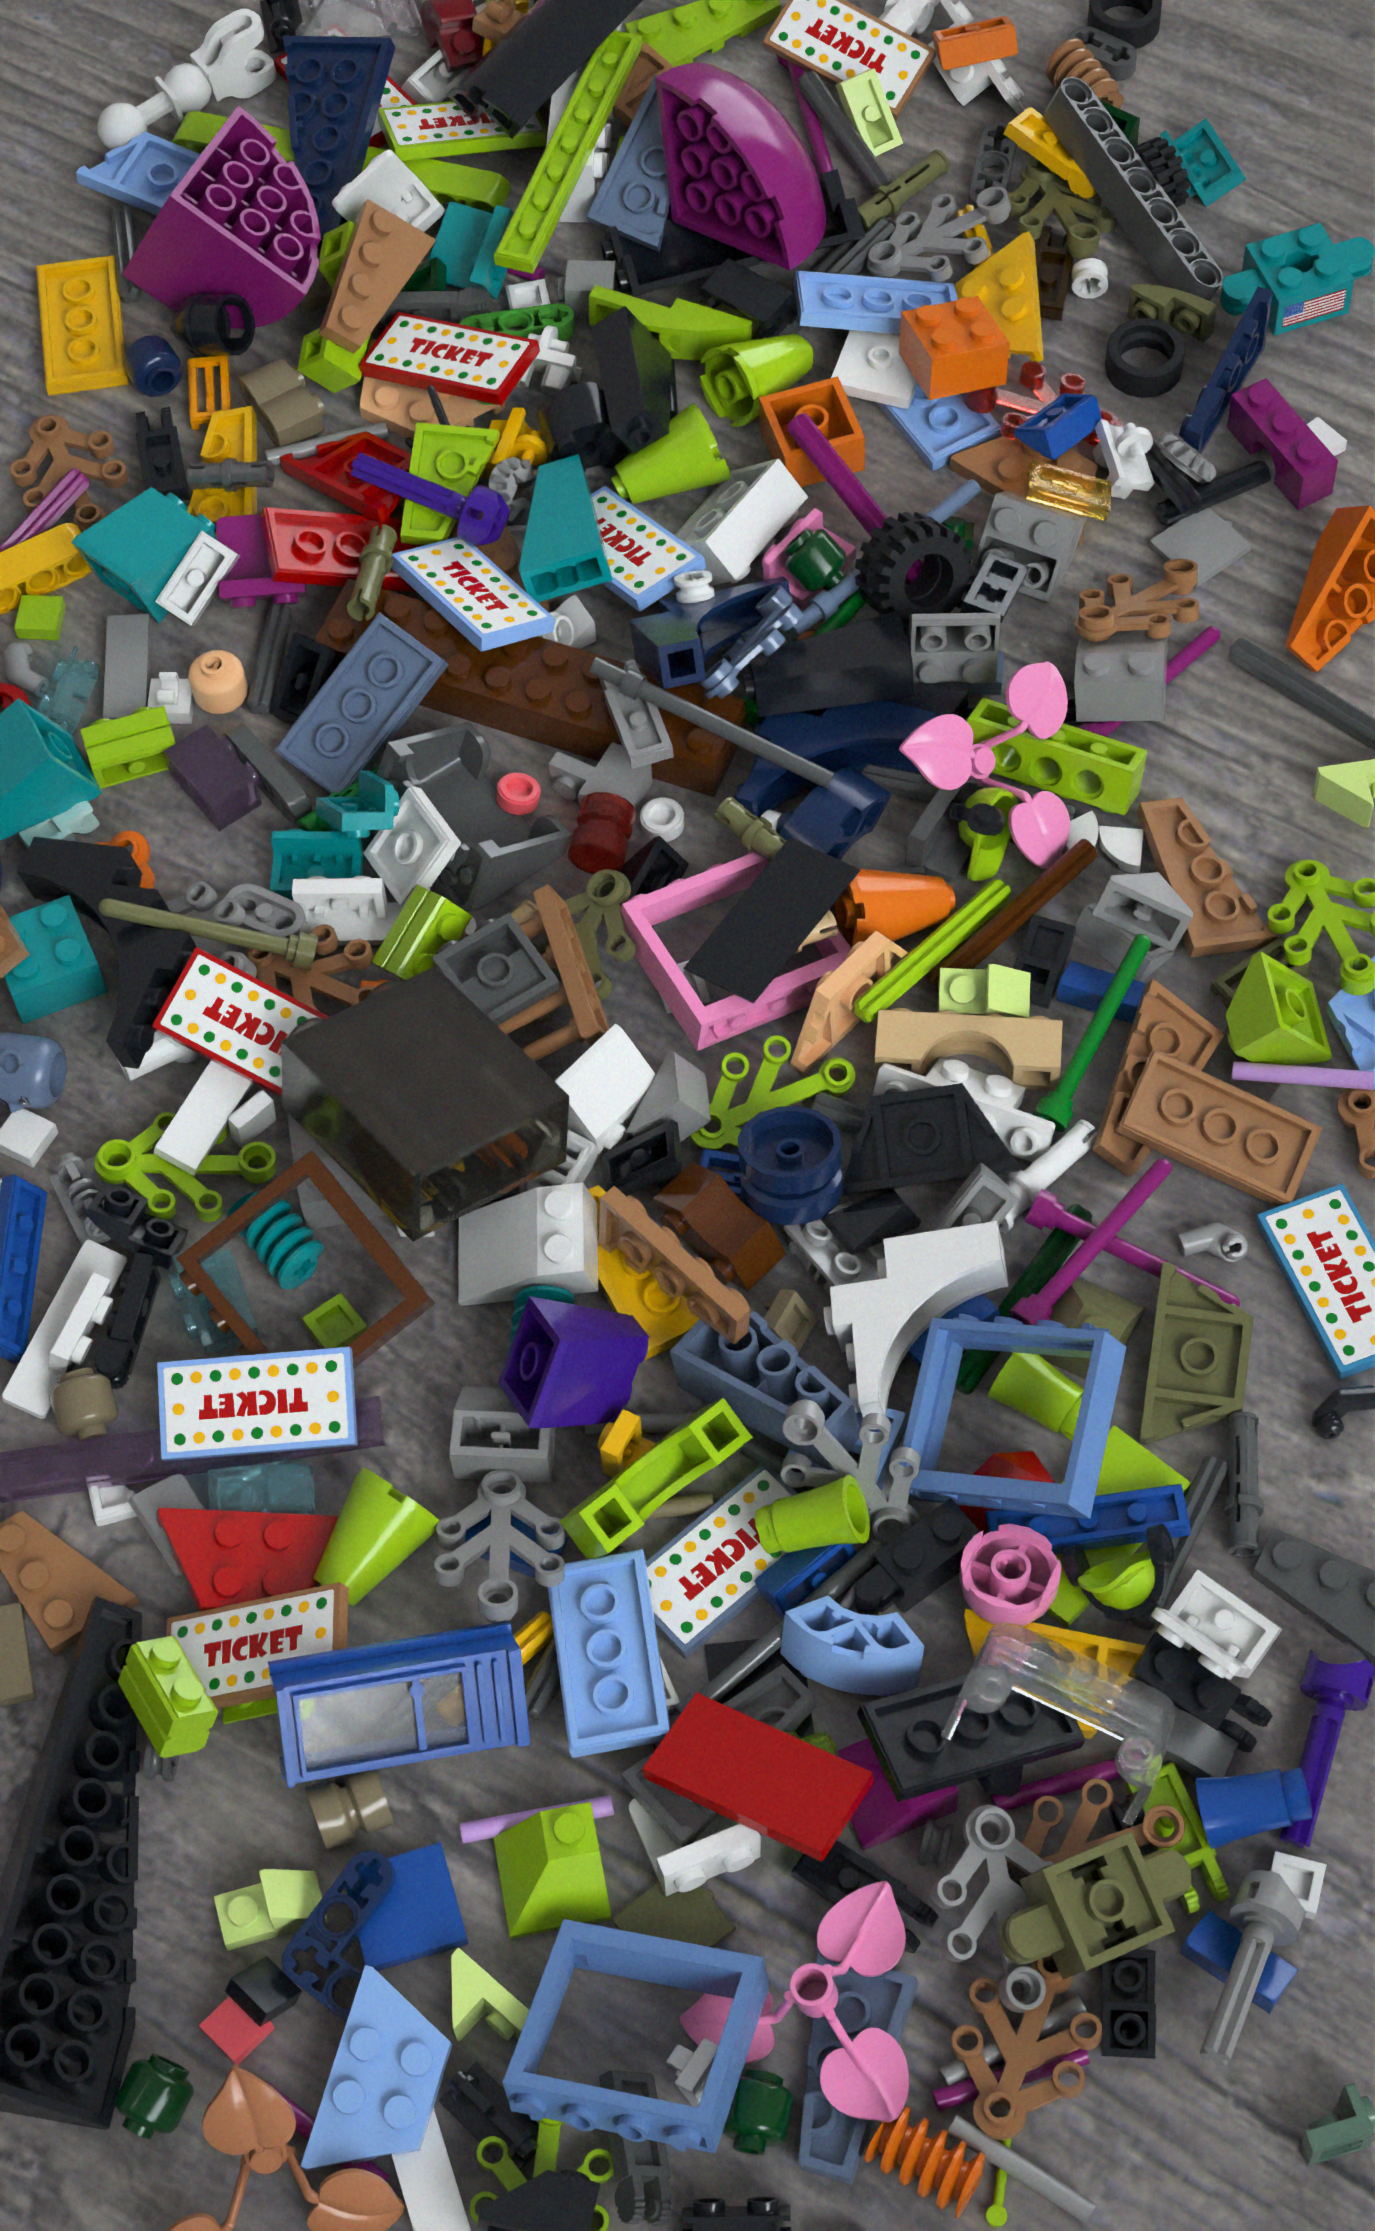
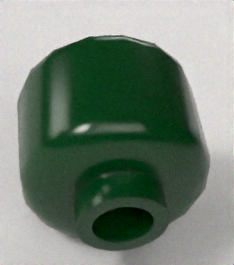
M808 527L805 528L783 550L787 555L784 560L786 571L807 592H814L821 587L828 592L846 575L841 570L847 559L846 553L824 529H816L811 532Z
M154 2053L151 2054L149 2060L139 2059L131 2065L114 2101L115 2107L126 2117L122 2126L146 2139H151L155 2131L159 2133L173 2132L177 2128L194 2094L193 2085L187 2079L190 2073L189 2070L168 2058Z
M750 2069L742 2071L722 2132L734 2140L733 2149L751 2155H764L766 2147L777 2146L785 2141L793 2105V2096L783 2086V2078L760 2070Z

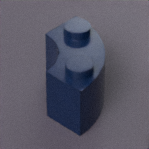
M851 766L834 772L835 775L828 789L817 784V787L810 792L794 812L788 811L781 818L776 832L786 841L789 838H793L841 860L857 840L873 831L892 793Z

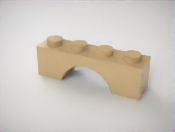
M906 1008L878 1010L874 1080L877 1079L879 1068L883 1063H888L924 1076L939 1058L944 1059L958 1054H971L981 1056L995 1063L1014 1084L1030 1090L1055 1091L1060 1078L1063 1020H1051L1044 1016H1032L1029 1018L1004 1017L997 1013H988L982 1016L964 1015L948 1010L937 1013L913 1012Z

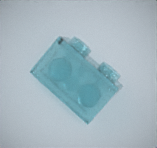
M228 1249L211 1255L201 1265L256 1335L260 1336L231 1250ZM182 1253L173 1255L177 1271L170 1273L169 1277L177 1301L187 1298L191 1311L182 1313L190 1339L201 1338L206 1354L240 1343V1339L232 1329L225 1334L212 1320L208 1311L214 1306L203 1292L196 1297L183 1283L179 1274L185 1269L176 1259Z

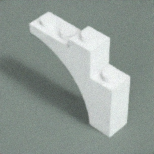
M997 1221L883 1239L885 1258L877 1259L879 1279L830 1287L831 1306L824 1307L826 1331L828 1336L836 1335L841 1352H846L850 1373L856 1372L857 1383L849 1384V1396L854 1402L856 1413L861 1412L863 1418L870 1413H879L886 1416L888 1396L898 1367L911 1346L930 1327L932 1318H940L951 1309L978 1295L1008 1287L1005 1253Z

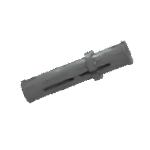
M1243 1411L1231 1413L1227 1417L1229 1497L1224 1500V1513L1229 1516L1228 1553H1231V1556L1247 1559L1256 1557L1261 1552L1259 1546V1516L1264 1512V1502L1258 1496L1259 1418L1254 1413Z

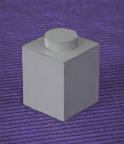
M567 260L565 277H558V301H565V305L572 308L574 318L589 319V294L595 285L617 291L615 261Z

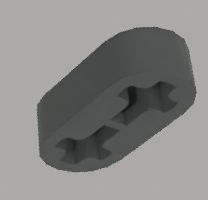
M1082 26L1071 32L1069 40L1074 38L1081 39L1086 45V49H1089L1094 58L1098 59L1101 63L1102 68L1108 71L1110 78L1115 81H1123L1133 76L1136 70L1137 51L1134 46L1090 26Z

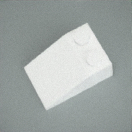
M584 1183L537 1187L459 1215L458 1303L461 1306L513 1301L517 1292L522 1289L540 1285L560 1287L573 1294L598 1291L597 1203Z

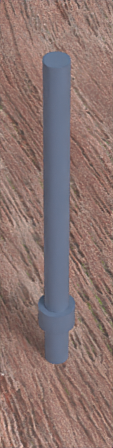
M970 479L929 511L926 516L942 524L981 493L980 485L974 479ZM858 569L854 570L828 592L823 590L809 600V607L802 611L804 616L795 626L788 630L789 633L797 638L819 620L824 622L838 611V605L860 588L856 585L855 576L860 574V571Z

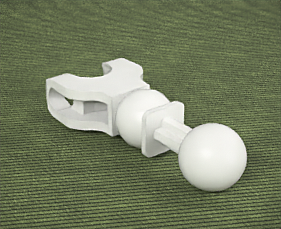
M239 9L218 20L207 32L201 47L190 54L192 64L184 63L173 66L165 75L164 81L159 76L153 78L158 94L137 107L120 102L105 108L100 114L97 123L98 136L103 145L110 151L116 147H123L134 137L147 132L148 125L169 112L181 123L184 118L182 113L201 111L209 102L210 96L216 102L228 96L242 99L250 98L271 85L277 76L275 63L268 54L262 50L254 49L264 37V28L260 16L249 9ZM250 26L248 29L236 34L240 28ZM263 68L259 72H252L255 69Z

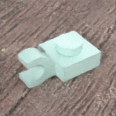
M88 801L77 803L68 811L17 834L28 849L34 837L77 842L73 833L86 834L92 832L100 823L92 813L94 811Z

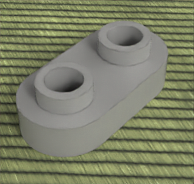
M238 885L232 888L224 898L234 899L245 909V912L254 910L250 914H245L244 921L238 927L289 938L290 934L299 936L300 932L307 933L308 922L303 908L298 903L258 885Z

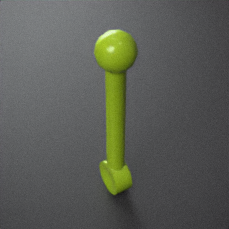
M1012 2138L1001 2140L1000 2143L1010 2149ZM998 2167L993 2203L985 2214L987 2224L993 2228L1002 2227L1007 2220V2211L1003 2207L1007 2173Z

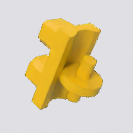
M513 407L508 420L491 421L489 429L499 430L500 439L495 447L497 448L496 451L492 452L481 474L483 479H489L494 467L502 460L516 457L519 460H530V465L545 463L548 451L545 442L541 440L543 435L527 425L524 418L526 415L524 408Z

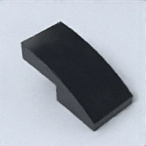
M1032 914L1021 952H1018L1013 969L1031 973L1030 1004L1049 1009L1077 931L1076 926Z

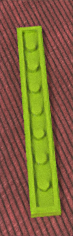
M614 30L592 53L494 253L495 265L531 274L534 273L641 51L642 36Z

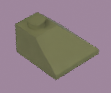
M1078 1277L1051 1307L1053 1313L1049 1318L1051 1321L1065 1325L1066 1328L1080 1329L1082 1323H1090L1096 1328L1110 1329V1335L1126 1346L1145 1311V1307ZM1039 1354L1048 1363L1086 1380L1090 1358Z

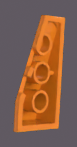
M1370 505L1336 508L1317 541L1285 647L1312 672H1318L1351 641V635L1363 624H1369L1375 619V510Z

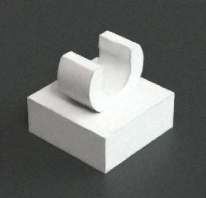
M159 672V678H151L147 707L157 708L164 706L170 724H192L195 700L189 680L179 679L177 672Z
M703 2038L694 2053L677 2044L666 2061L669 2066L677 2070L675 2075L678 2078L675 2084L694 2107L699 2105L718 2045Z

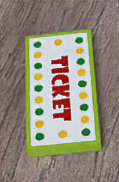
M454 101L378 109V122L389 148L401 161L540 147L547 144L548 130L538 110L531 116L521 131L511 139L486 113L475 123Z

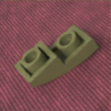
M1134 284L1130 288L1128 317L1131 319L1150 318L1160 320L1178 328L1184 334L1191 335L1205 342L1214 331L1217 305L1204 298L1178 289L1151 284Z

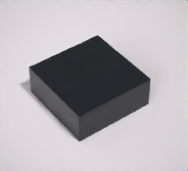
M265 1956L233 1976L225 1992L261 2027L296 2005L302 1990Z

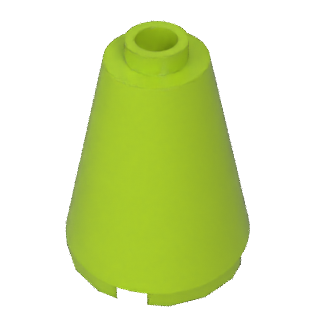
M795 333L720 345L709 349L702 356L700 364L705 362V374L700 376V385L705 399L719 418L727 416L730 420L734 421L729 425L734 427L745 426L759 416V397L789 390L811 370L814 356L813 349L807 340Z
M693 403L670 420L669 434L637 453L631 452L614 466L617 475L611 477V480L620 497L623 499L629 497L632 504H637L723 483L732 479L725 459H720L719 457L721 455L717 447L718 444L699 407L697 408L696 403Z
M362 1467L355 1476L313 1579L320 1583V1586L340 1582L348 1587V1604L354 1607L436 1532V1525L440 1520L409 1496H405L393 1488L392 1484L367 1468Z

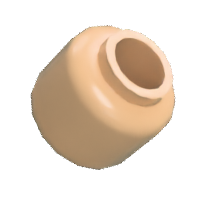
M212 650L201 654L189 667L188 680L195 703L203 711L211 714H225L234 711L242 705L247 696L248 685L241 661L234 654L224 650Z

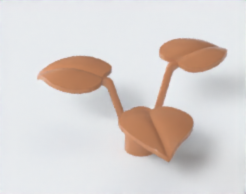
M233 2065L221 2088L208 2104L202 2121L204 2137L211 2146L230 2155L244 2154L240 2158V2172L227 2217L219 2225L212 2216L206 2213H195L177 2220L166 2231H231L236 2224L250 2170L253 2169L260 2174H270L277 2171L284 2162L288 2163L305 2199L309 2203L315 2204L307 2215V2225L311 2231H386L401 2217L406 2206L405 2201L395 2194L391 2186L384 2179L372 2172L357 2168L344 2169L329 2175L320 2184L319 2193L314 2191L296 2158V2148L287 2145L296 2128V2118L291 2105L268 2083L252 2073Z

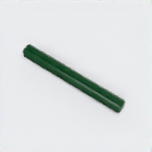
M1078 1204L1071 1205L1067 1210L1090 1223L1092 1222L1091 1212ZM1055 1227L998 1307L1000 1316L1010 1318L1008 1312L1021 1297L1028 1298L1030 1294L1037 1295L1056 1274L1057 1270L1061 1268L1080 1239ZM968 1349L960 1362L955 1389L965 1395L971 1394L1001 1351Z

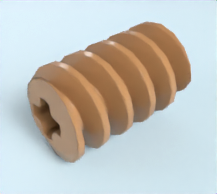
M1081 39L1067 40L1050 56L1046 66V77L1056 89H1058L1063 79L1076 77L1086 82L1099 100L1119 109L1121 108L1124 98L1121 93H1118L1119 85L1114 79L1110 78L1108 71L1102 68L1101 63L1098 59L1094 58L1092 52L1086 49V45Z

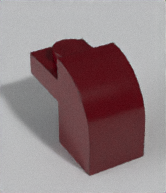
M425 0L419 15L430 49L440 47L448 73L473 68L482 58L483 45L479 34L472 31L473 18L477 15L472 0Z

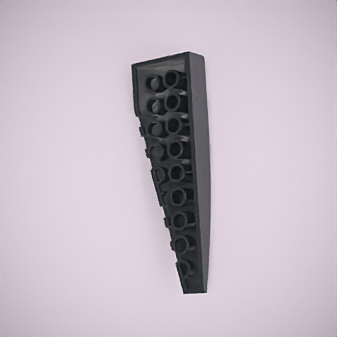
M98 1596L91 1603L64 1681L0 1883V2111L107 2130L110 2128L115 2108V2097L123 2077L135 2029L136 2007H128L131 1983L136 1982V1959H133V1930L137 1929V1908H134V1882L138 1879L139 1796H135L136 1774L140 1770V1751H136L137 1724L140 1721L122 1691L118 1679L123 1666L127 1665L125 1660L130 1647L136 1644V1642L142 1641V1613Z

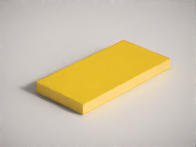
M114 255L36 266L45 384L48 396L129 385L128 375L123 365L126 349Z

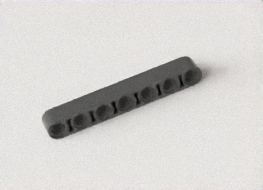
M1076 77L1063 79L1044 111L1048 124L1087 179H1089L1091 185L1161 284L1165 287L1185 291L1210 301L1223 282V274L1091 87Z

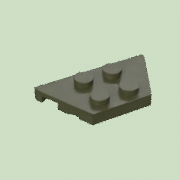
M1162 1262L1139 1438L1140 1444H1149L1227 1419L1231 1413L1243 1410L1254 1317L1235 1304L1225 1303L1221 1300L1218 1293L1204 1284L1199 1286L1178 1273L1177 1267L1169 1262Z

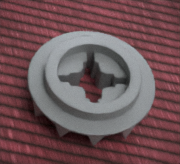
M1164 432L1159 438L1158 442L1163 446L1161 453L1191 478L1198 482L1202 479L1211 482L1217 473L1214 465L1178 435L1172 432Z
M516 457L502 460L494 467L489 478L488 488L497 491L503 497L510 510L507 522L513 525L528 523L538 470L531 468L530 460H519ZM523 483L522 497L512 500L518 489L517 484Z

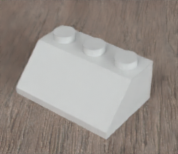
M779 458L731 471L732 479L720 483L675 534L677 538L704 556L707 567L704 571L712 573L713 579L709 583L713 586L726 582L735 584L746 577L751 571L750 563L756 556L765 553L774 545L776 533L781 528L791 524L798 517L799 511L797 509L808 496Z

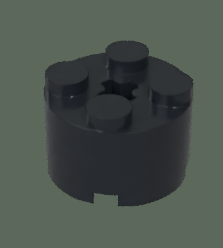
M583 382L562 388L552 395L554 402L546 409L544 403L539 408L537 419L551 462L579 454L584 471H586L587 468L599 465L605 468H615L614 466L625 458L624 452L628 447L611 431L604 391L599 388L598 383Z

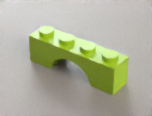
M351 221L325 233L323 236L318 269L326 278L332 291L354 227V223ZM320 328L304 336L297 371L332 393L339 392L361 380L362 372L360 371L359 363L365 357L371 334L354 354L318 334Z
M724 1398L703 1406L560 1519L559 1522L586 1559H594L606 1555L645 1524V1520L665 1501L704 1473L718 1466L749 1441L752 1436Z

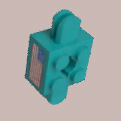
M1320 222L1246 244L1242 272L1223 278L1220 297L1221 307L1228 314L1238 316L1244 314L1258 286L1273 291L1268 326L1274 336L1349 313L1354 280L1371 275L1375 256L1374 245L1361 236L1333 244Z

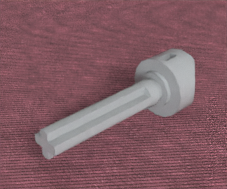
M1265 1870L1248 1872L1241 1880L1230 1909L1229 1917L1232 1924L1243 1935L1200 2050V2055L1204 2060H1213L1217 2066H1226L1228 2060H1231L1272 1947L1287 1946L1295 1942L1306 1911L1281 1875L1276 1872ZM1255 1887H1256L1258 1890H1257V1892H1256L1255 1897L1253 1898V1896H1254V1891H1255Z

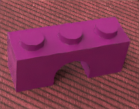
M1267 378L1231 395L1227 422L1228 430L1250 455L1263 448L1268 450L1275 466L1274 484L1297 511L1333 493L1338 460Z

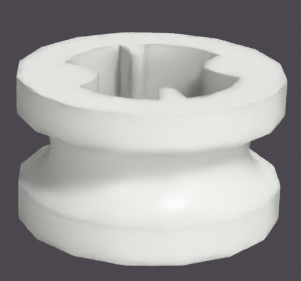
M1087 258L1075 263L1071 271L1073 292L1082 298H1095L1104 294L1108 289V268L1106 264L1095 258Z
M697 570L675 576L674 585L680 588V591L676 593V600L681 603H698L714 597V588L709 587V583L713 579L712 573Z

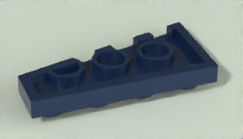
M1257 287L1208 385L1206 384L1202 388L1193 414L1188 413L1183 420L1179 437L1184 438V441L1201 454L1229 409L1231 395L1240 390L1265 348L1273 291Z

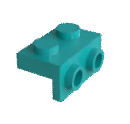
M1207 118L1174 141L1166 130L1159 134L1162 139L1168 140L1169 146L1173 145L1175 147V156H1181L1183 160L1180 165L1182 169L1187 170L1188 176H1185L1184 179L1189 182L1190 188L1186 190L1189 193V197L1192 198L1198 194L1205 207L1247 180Z
M368 770L359 771L358 796L316 797V815L328 822L331 828L343 831V836L363 838L370 836V830L393 829L394 816H397L399 813V795L394 790L393 784Z
M289 829L271 832V844L274 854L269 891L293 900V879H308L313 876H321L327 879L353 878L363 874L364 855L361 838L343 836V831L339 829L332 831Z

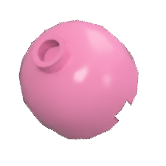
M1014 1524L999 1525L998 1531L989 1532L983 1535V1531L975 1534L965 1546L960 1564L959 1578L964 1600L976 1615L992 1625L1007 1628L1025 1626L1040 1618L1046 1613L1056 1598L1061 1575V1563L1059 1559L1057 1561V1557L1051 1551L1052 1544L1045 1536L1033 1529Z

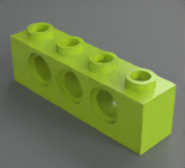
M984 697L967 718V722L973 731V744L989 740L1016 727L1020 723L1019 720L1010 714L1007 705ZM1064 723L1054 735L1047 739L1035 738L1027 727L1023 733L990 749L994 753L996 760L995 767L991 773L1016 780L1025 786H1035L1056 793L1065 799H1074L1096 806L1104 812L1125 816L1139 794L1148 750Z

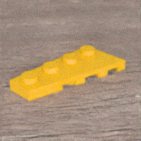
M597 1185L588 1189V1191L597 1203L598 1285L614 1312L633 1315L648 1334V1351L644 1359L645 1361L674 1347L699 1318L690 1312L687 1306V1298L680 1295L678 1298L674 1297L672 1299L662 1292L653 1273L646 1269L639 1275L628 1267L625 1262L627 1255L619 1248H615L609 1253L599 1245L600 1197L606 1192Z

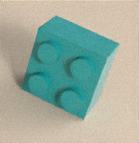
M69 895L9 917L30 953L27 958L4 976L22 1024L107 993L98 962Z

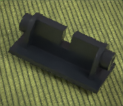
M298 0L260 1L271 54L286 50L284 48L283 35L306 36Z
M477 2062L467 2072L463 2069L457 2072L448 2083L451 2089L439 2102L479 2142L489 2136L503 2139L508 2146L509 2157L518 2169L521 2170L536 2154L539 2124L535 2120H531L528 2114L511 2111L505 2090ZM489 2145L485 2148L498 2162L502 2159L503 2151L499 2146Z
M776 2197L748 2198L747 2206H725V2200L722 2198H699L692 2201L693 2207H683L681 2223H693V2229H682V2231H791V2227H780V2221H791L790 2205H779V2198Z

